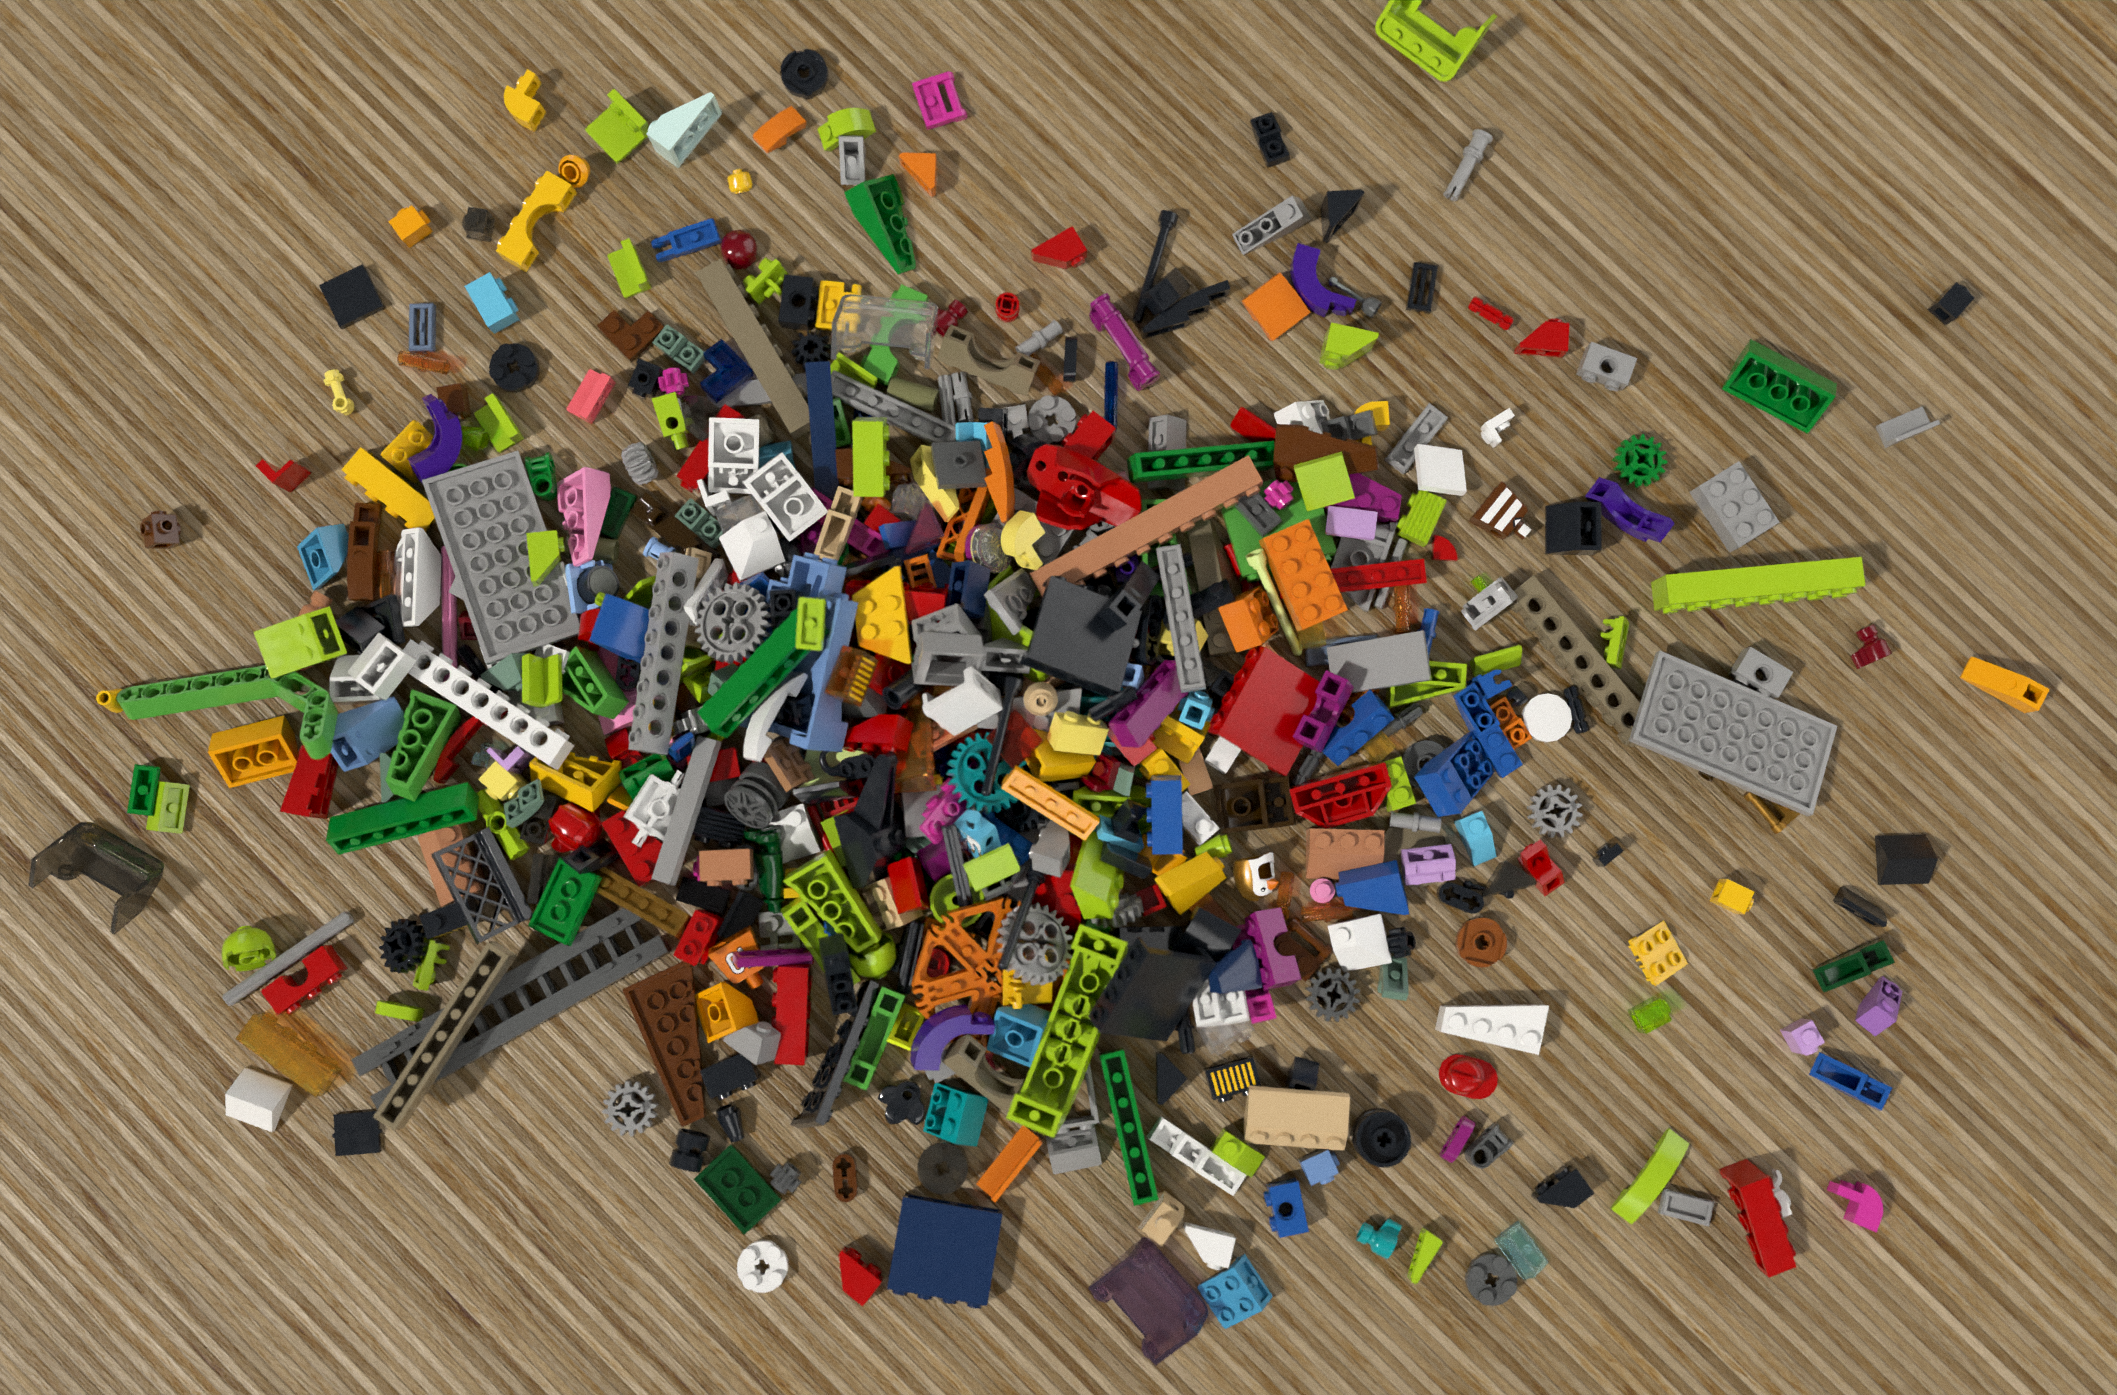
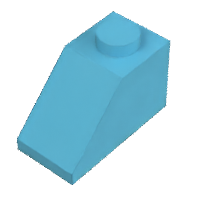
M1483 811L1474 812L1454 821L1473 866L1497 857L1493 835Z

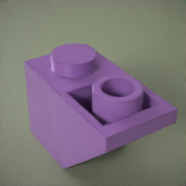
M1884 976L1880 977L1859 1004L1855 1021L1874 1036L1878 1035L1897 1021L1902 991L1895 983L1890 982Z

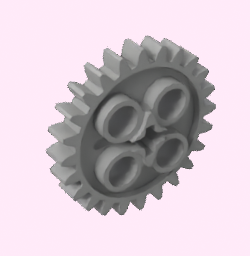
M735 582L731 586L726 583L725 590L717 587V595L709 593L710 601H702L705 609L697 610L702 617L695 620L696 623L700 624V627L695 632L701 635L697 642L704 644L701 649L708 652V656L729 664H733L734 660L742 663L743 657L749 659L751 657L750 652H755L758 644L762 645L764 643L762 640L763 636L770 637V634L766 632V628L773 626V624L767 622V619L772 617L771 613L766 611L769 609L770 604L764 602L766 597L759 594L757 589L751 588L747 584L742 586ZM749 607L748 612L744 615L746 608ZM723 631V635H722V637L719 639V635H720V633ZM746 632L745 637L741 640L742 634Z
M1035 903L1030 907L1023 926L1026 934L1022 929L1018 942L1025 944L1017 943L1007 971L1014 969V978L1022 976V983L1030 981L1031 986L1039 983L1044 985L1057 980V977L1064 974L1063 970L1069 968L1066 961L1072 959V955L1067 953L1068 950L1072 949V945L1068 944L1067 941L1073 937L1065 933L1069 926L1062 927L1061 923L1064 918L1056 919V910L1048 913V905L1040 908L1039 903ZM1020 906L1008 912V918L1001 921L1005 927L998 929V932L1003 935V937L996 939V942L1003 945L1002 948L997 950L999 953L1004 951Z

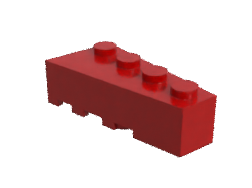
M812 964L778 965V968H774L773 983H777V992H773L772 1006L776 1007V1016L772 1017L771 1025L781 1033L775 1064L805 1065L807 1061L810 1023H807V1019L809 1020L812 1002L808 999V995L811 994V987L813 986V976L808 975Z

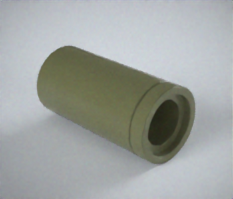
M892 376L886 395L914 408L933 413L938 401L939 390Z
M568 534L565 542V557L572 559L568 546V539L570 537ZM598 538L592 560H595V562L603 560L604 563L616 564L619 556V541L616 539Z

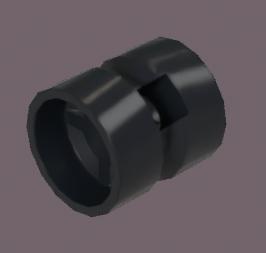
M678 1129L675 1144L678 1147L672 1151L669 1165L685 1171L700 1172L704 1162L702 1152L707 1150L710 1136L691 1129Z

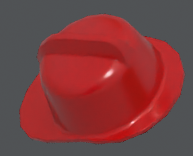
M1459 1054L1449 1056L1441 1063L1439 1068V1079L1442 1086L1447 1091L1460 1096L1484 1099L1495 1091L1498 1084L1495 1068L1484 1060Z

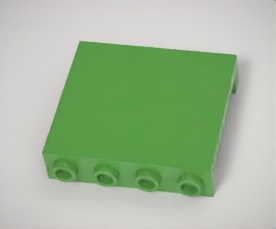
M1276 479L1264 481L1263 486L1260 487L1261 491L1258 493L1264 500L1267 496L1264 490ZM1288 482L1294 488L1291 493L1294 499L1282 510H1279L1277 507L1273 508L1282 522L1263 538L1309 519L1327 563L1330 562L1337 550L1332 535L1325 534L1327 518L1323 507L1307 511L1299 483ZM1235 506L1229 509L1221 508L1241 574L1239 577L1240 582L1247 580V583H1253L1261 580L1257 570L1249 566L1245 556L1249 552L1261 548L1258 541L1263 538ZM1267 563L1265 566L1268 570V573L1271 575V577H1273V574Z

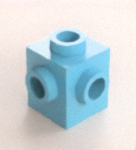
M1202 691L1189 692L1187 698H1182L1177 709L1181 711L1179 721L1191 728L1202 730L1205 721L1210 722L1215 710V708L1211 707L1213 699L1209 698V695Z

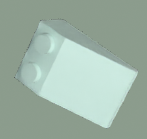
M711 92L661 115L658 120H654L650 124L647 136L655 151L677 168L681 166L722 115L715 95Z

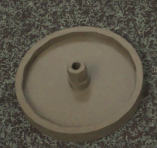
M1389 826L1384 832L1383 863L1397 860L1404 886H1428L1434 882L1405 885L1401 869V850L1451 844L1449 837L1442 827L1440 828V833L1422 830L1412 832V829Z

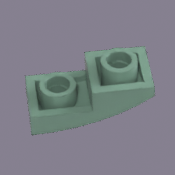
M668 324L652 342L657 348L693 375L708 357L703 350L688 341L685 336Z
M691 498L675 515L677 519L714 550L720 545L719 537L729 531Z
M539 779L518 790V797L504 804L506 825L511 828L518 826L541 807L544 799Z

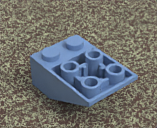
M394 696L387 700L374 702L337 715L331 754L344 772L368 765L380 756L379 753H385L398 744L397 738L404 724L405 713Z

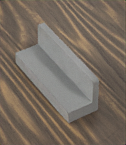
M1171 415L1149 418L1148 452L1186 449L1185 419ZM1185 478L1148 482L1147 489L1155 491L1169 488L1183 491L1185 490Z

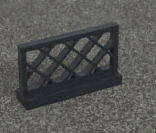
M489 827L431 854L476 944L533 916ZM471 841L477 850L475 858L463 854L465 845ZM449 853L457 856L454 867L445 865L441 855ZM461 858L473 862L470 874L458 870ZM477 865L486 867L488 871L486 880L474 876ZM456 875L468 879L465 890L456 887L454 883ZM472 881L484 884L481 896L469 892ZM489 887L497 889L499 893L498 902L486 898ZM467 897L479 901L476 913L467 909L465 905ZM484 903L496 907L493 918L481 915ZM500 909L508 911L513 921L508 924L497 921ZM479 919L491 923L488 933L481 936L477 928Z

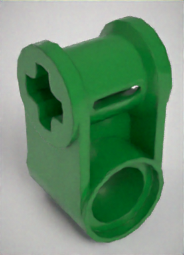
M546 452L544 456L525 457V465L532 491L543 501L554 500L557 497V480L552 454ZM549 484L548 490L540 493L541 486Z

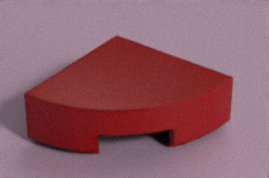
M1433 536L1432 560L1456 562L1458 560L1457 552L1452 543L1442 536Z

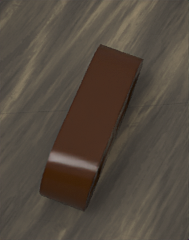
M844 1152L836 1156L833 1161L834 1192L838 1200L850 1202L858 1193L857 1168L853 1155ZM842 1158H846V1162H851V1166L847 1168V1175H843V1168L837 1165L842 1161ZM844 1179H847L848 1187L853 1188L848 1197L845 1196L844 1192H840V1189L844 1186Z

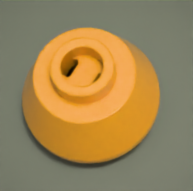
M566 155L559 162L558 172L561 179L570 183L573 188H579L587 182L590 175V166L582 157Z

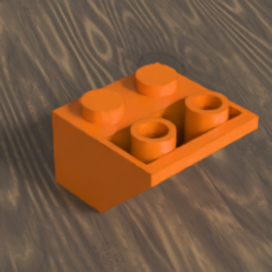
M1261 585L1235 596L1234 601L1218 608L1236 653L1262 645L1279 630L1278 619L1272 613L1269 606V597L1263 591Z

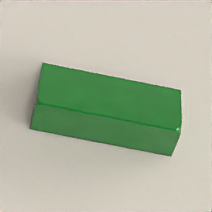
M134 765L127 813L147 816L154 815L161 767Z

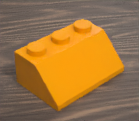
M285 715L212 733L208 748V754L229 788L292 773L299 758L295 733Z

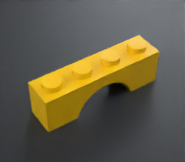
M547 170L543 176L537 179L531 196L526 197L521 212L512 219L509 231L498 241L496 252L502 259L527 273L539 254L532 240V231L535 223L547 213H564L577 193L573 186Z

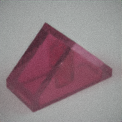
M925 503L919 512L904 551L907 555L939 544L945 536L930 504Z

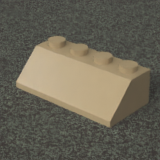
M1249 1086L1243 1118L1244 1143L1344 1151L1348 1136L1350 1093Z

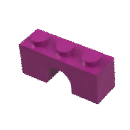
M1327 670L1325 671L1315 691L1317 694L1315 707L1309 716L1303 715L1293 735V738L1299 744L1322 753L1354 689L1348 679Z
M1281 907L1255 911L1244 918L1245 930L1253 943L1258 958L1264 990L1290 986L1301 980L1295 955L1282 956L1274 948V938L1287 932Z

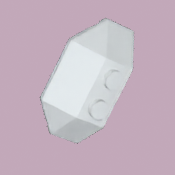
M423 528L402 530V538L398 543L393 562L392 595L397 596L403 627L419 626L440 605L442 556Z

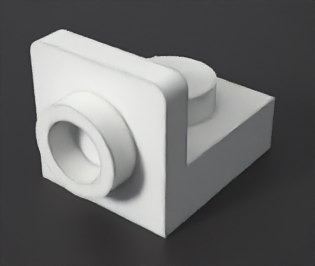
M1510 408L1490 419L1480 428L1483 440L1490 444L1492 448L1502 441L1498 433L1511 425L1509 421L1515 415Z

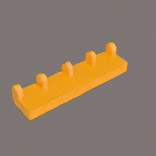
M1017 765L1002 781L1001 788L1084 841L1099 823V817Z

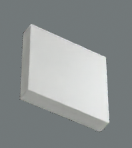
M1423 444L1415 446L1418 490L1463 496L1467 492L1462 450Z

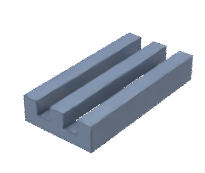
M434 303L409 304V351L411 353H416V351L426 353V351L435 352L436 305ZM417 309H420V345H416ZM426 309H428V345H426Z

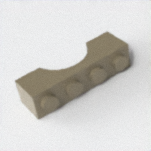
M950 325L947 330L937 360L944 362L948 366L956 367L970 375L981 377L992 384L1003 386L1014 393L1027 396L1041 362L1020 352L1006 360L989 358L976 346L973 333L954 325Z
M969 1034L951 1042L941 1062L1008 1114L1015 1094L1021 1093L1025 1080L1009 1078L994 1070L985 1058L987 1049Z

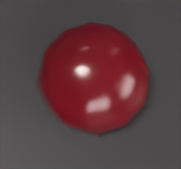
M743 230L730 231L723 237L721 243L723 260L726 264H730L731 268L737 270L748 268L756 261V240L749 232Z

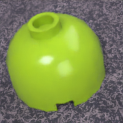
M252 926L237 928L236 931L232 932L225 939L222 946V963L225 969L228 970L229 966L236 967V971L241 972L262 968L266 965L264 961L270 958L273 961L276 957L275 946L271 937L266 931L252 928Z
M882 933V938L878 942L859 953L851 946L849 947L850 966L859 976L873 977L874 979L883 978L888 974L887 971L893 967L897 957L896 945L891 934Z

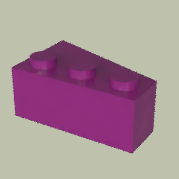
M1360 473L1349 474L1355 498L1329 505L1378 512L1377 522L1389 524L1398 520L1402 495ZM1329 506L1323 507L1324 512H1325L1326 514H1327V512H1328V507H1329Z

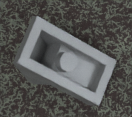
M839 136L841 185H858L866 181L863 136Z

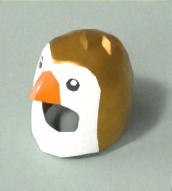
M1272 852L1233 861L1234 881L1243 898L1249 901H1259L1261 898L1270 895L1279 881L1275 879L1274 856Z

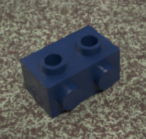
M971 560L952 563L946 607L958 604L969 619L984 617L986 606L984 594L988 591L990 569Z

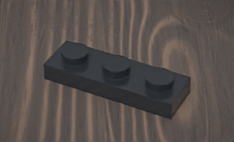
M1227 579L1216 582L1210 587L1190 595L1194 619L1235 600ZM1165 607L1162 611V619L1166 629L1170 631Z

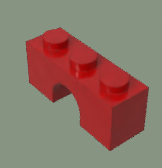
M322 945L302 960L308 970V977L304 984H297L291 975H283L261 990V993L277 1015H292L301 1009L302 1006L300 1004L303 1001L314 999L322 993V987L327 984L332 985L343 977L342 973L348 968L331 945Z

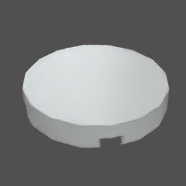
M1547 693L1537 695L1529 700L1523 708L1521 719L1533 739L1546 743L1557 741L1565 736L1570 729L1572 715L1569 706L1562 698Z

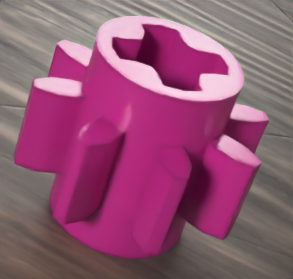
M680 368L663 370V377H658L661 392L666 391V394L676 392L679 395H683L685 393L684 388L689 387L687 374H681Z
M1275 480L1264 490V493L1267 495L1265 501L1272 509L1277 507L1279 510H1282L1294 499L1291 495L1294 488L1287 480L1284 483Z

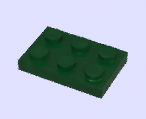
M733 1143L694 1178L696 1183L744 1235L783 1199Z

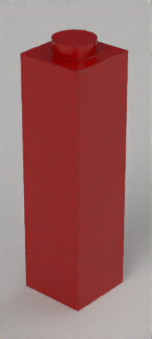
M726 404L723 405L715 417L746 419L745 416ZM709 428L676 475L681 481L680 486L690 493L695 490L701 494L697 480L702 479L706 485L708 484Z

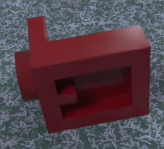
M1101 752L1100 755H1097L1092 775H1082L1080 781L1086 784L1089 790L1094 792L1112 790L1121 762L1107 752Z

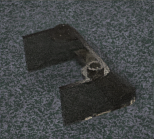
M81 822L32 858L28 886L34 888L50 875L60 880H72L81 873L121 895L114 905L110 933L115 935L142 912L163 876L164 864L159 859L92 822Z

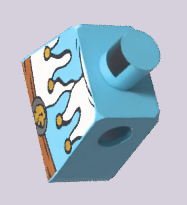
M968 809L954 822L957 826L962 852L970 858L975 859L1001 847L997 828L984 819L978 811Z

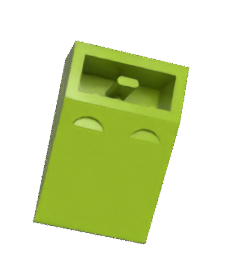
M330 606L253 632L271 679L347 654Z

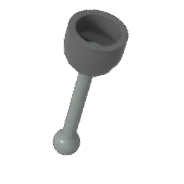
M1331 277L1328 281L1330 286L1338 287L1361 302L1362 311L1370 318L1374 317L1382 305V301L1375 297L1363 299L1339 283L1336 277Z

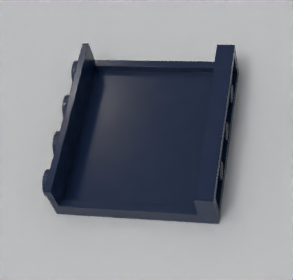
M905 1193L901 1205L887 1289H891L893 1294L906 1296L907 1292L917 1294L918 1298L924 1300H932V1297L942 1298V1302L948 1304H957V1301L966 1302L967 1306L980 1309L982 1305L987 1306L1003 1210Z

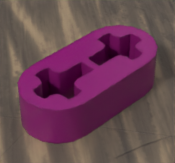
M1462 1116L1443 1145L1439 1156L1449 1163H1453L1475 1127V1122L1466 1116Z

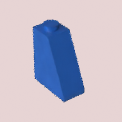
M1397 860L1338 872L1339 882L1335 883L1338 897L1343 896L1345 906L1401 915L1409 914L1408 900Z

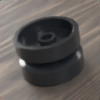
M1372 1108L1362 1112L1355 1119L1351 1129V1141L1355 1151L1368 1163L1377 1167H1391L1399 1164L1407 1156L1411 1147V1133L1407 1124L1395 1113L1384 1108ZM1384 1134V1138L1381 1141H1378L1377 1136H1382Z

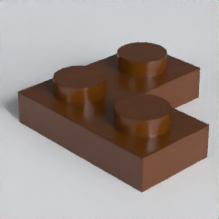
M613 310L597 325L601 332L630 362L639 356L664 328L649 311L630 326Z

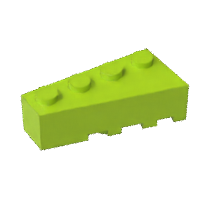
M831 849L788 873L783 880L784 883L789 887L791 886L799 894V897L805 903L811 905L818 912L817 914L835 929L834 931L837 934L843 933L845 941L857 953L880 940L883 933L856 889L852 888L851 881Z

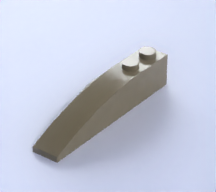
M1202 518L1195 522V526L1186 533L1189 551L1194 562L1192 569L1196 592L1227 579L1234 597L1241 594L1242 588L1223 549L1224 547L1212 520L1204 521ZM1218 608L1201 616L1202 626L1208 634V638L1205 641L1207 658L1243 653L1250 650L1247 649L1236 653Z

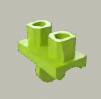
M764 258L758 267L761 274L757 278L751 274L743 280L746 291L758 305L773 293L779 297L782 295V290L779 287L784 282V275L789 274L776 258L773 261Z

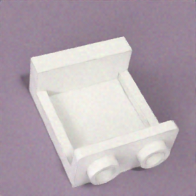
M972 666L963 670L965 682L937 698H934L928 692L922 694L924 703L922 708L925 715L935 720L942 729H946L954 736L1003 710L1000 690Z

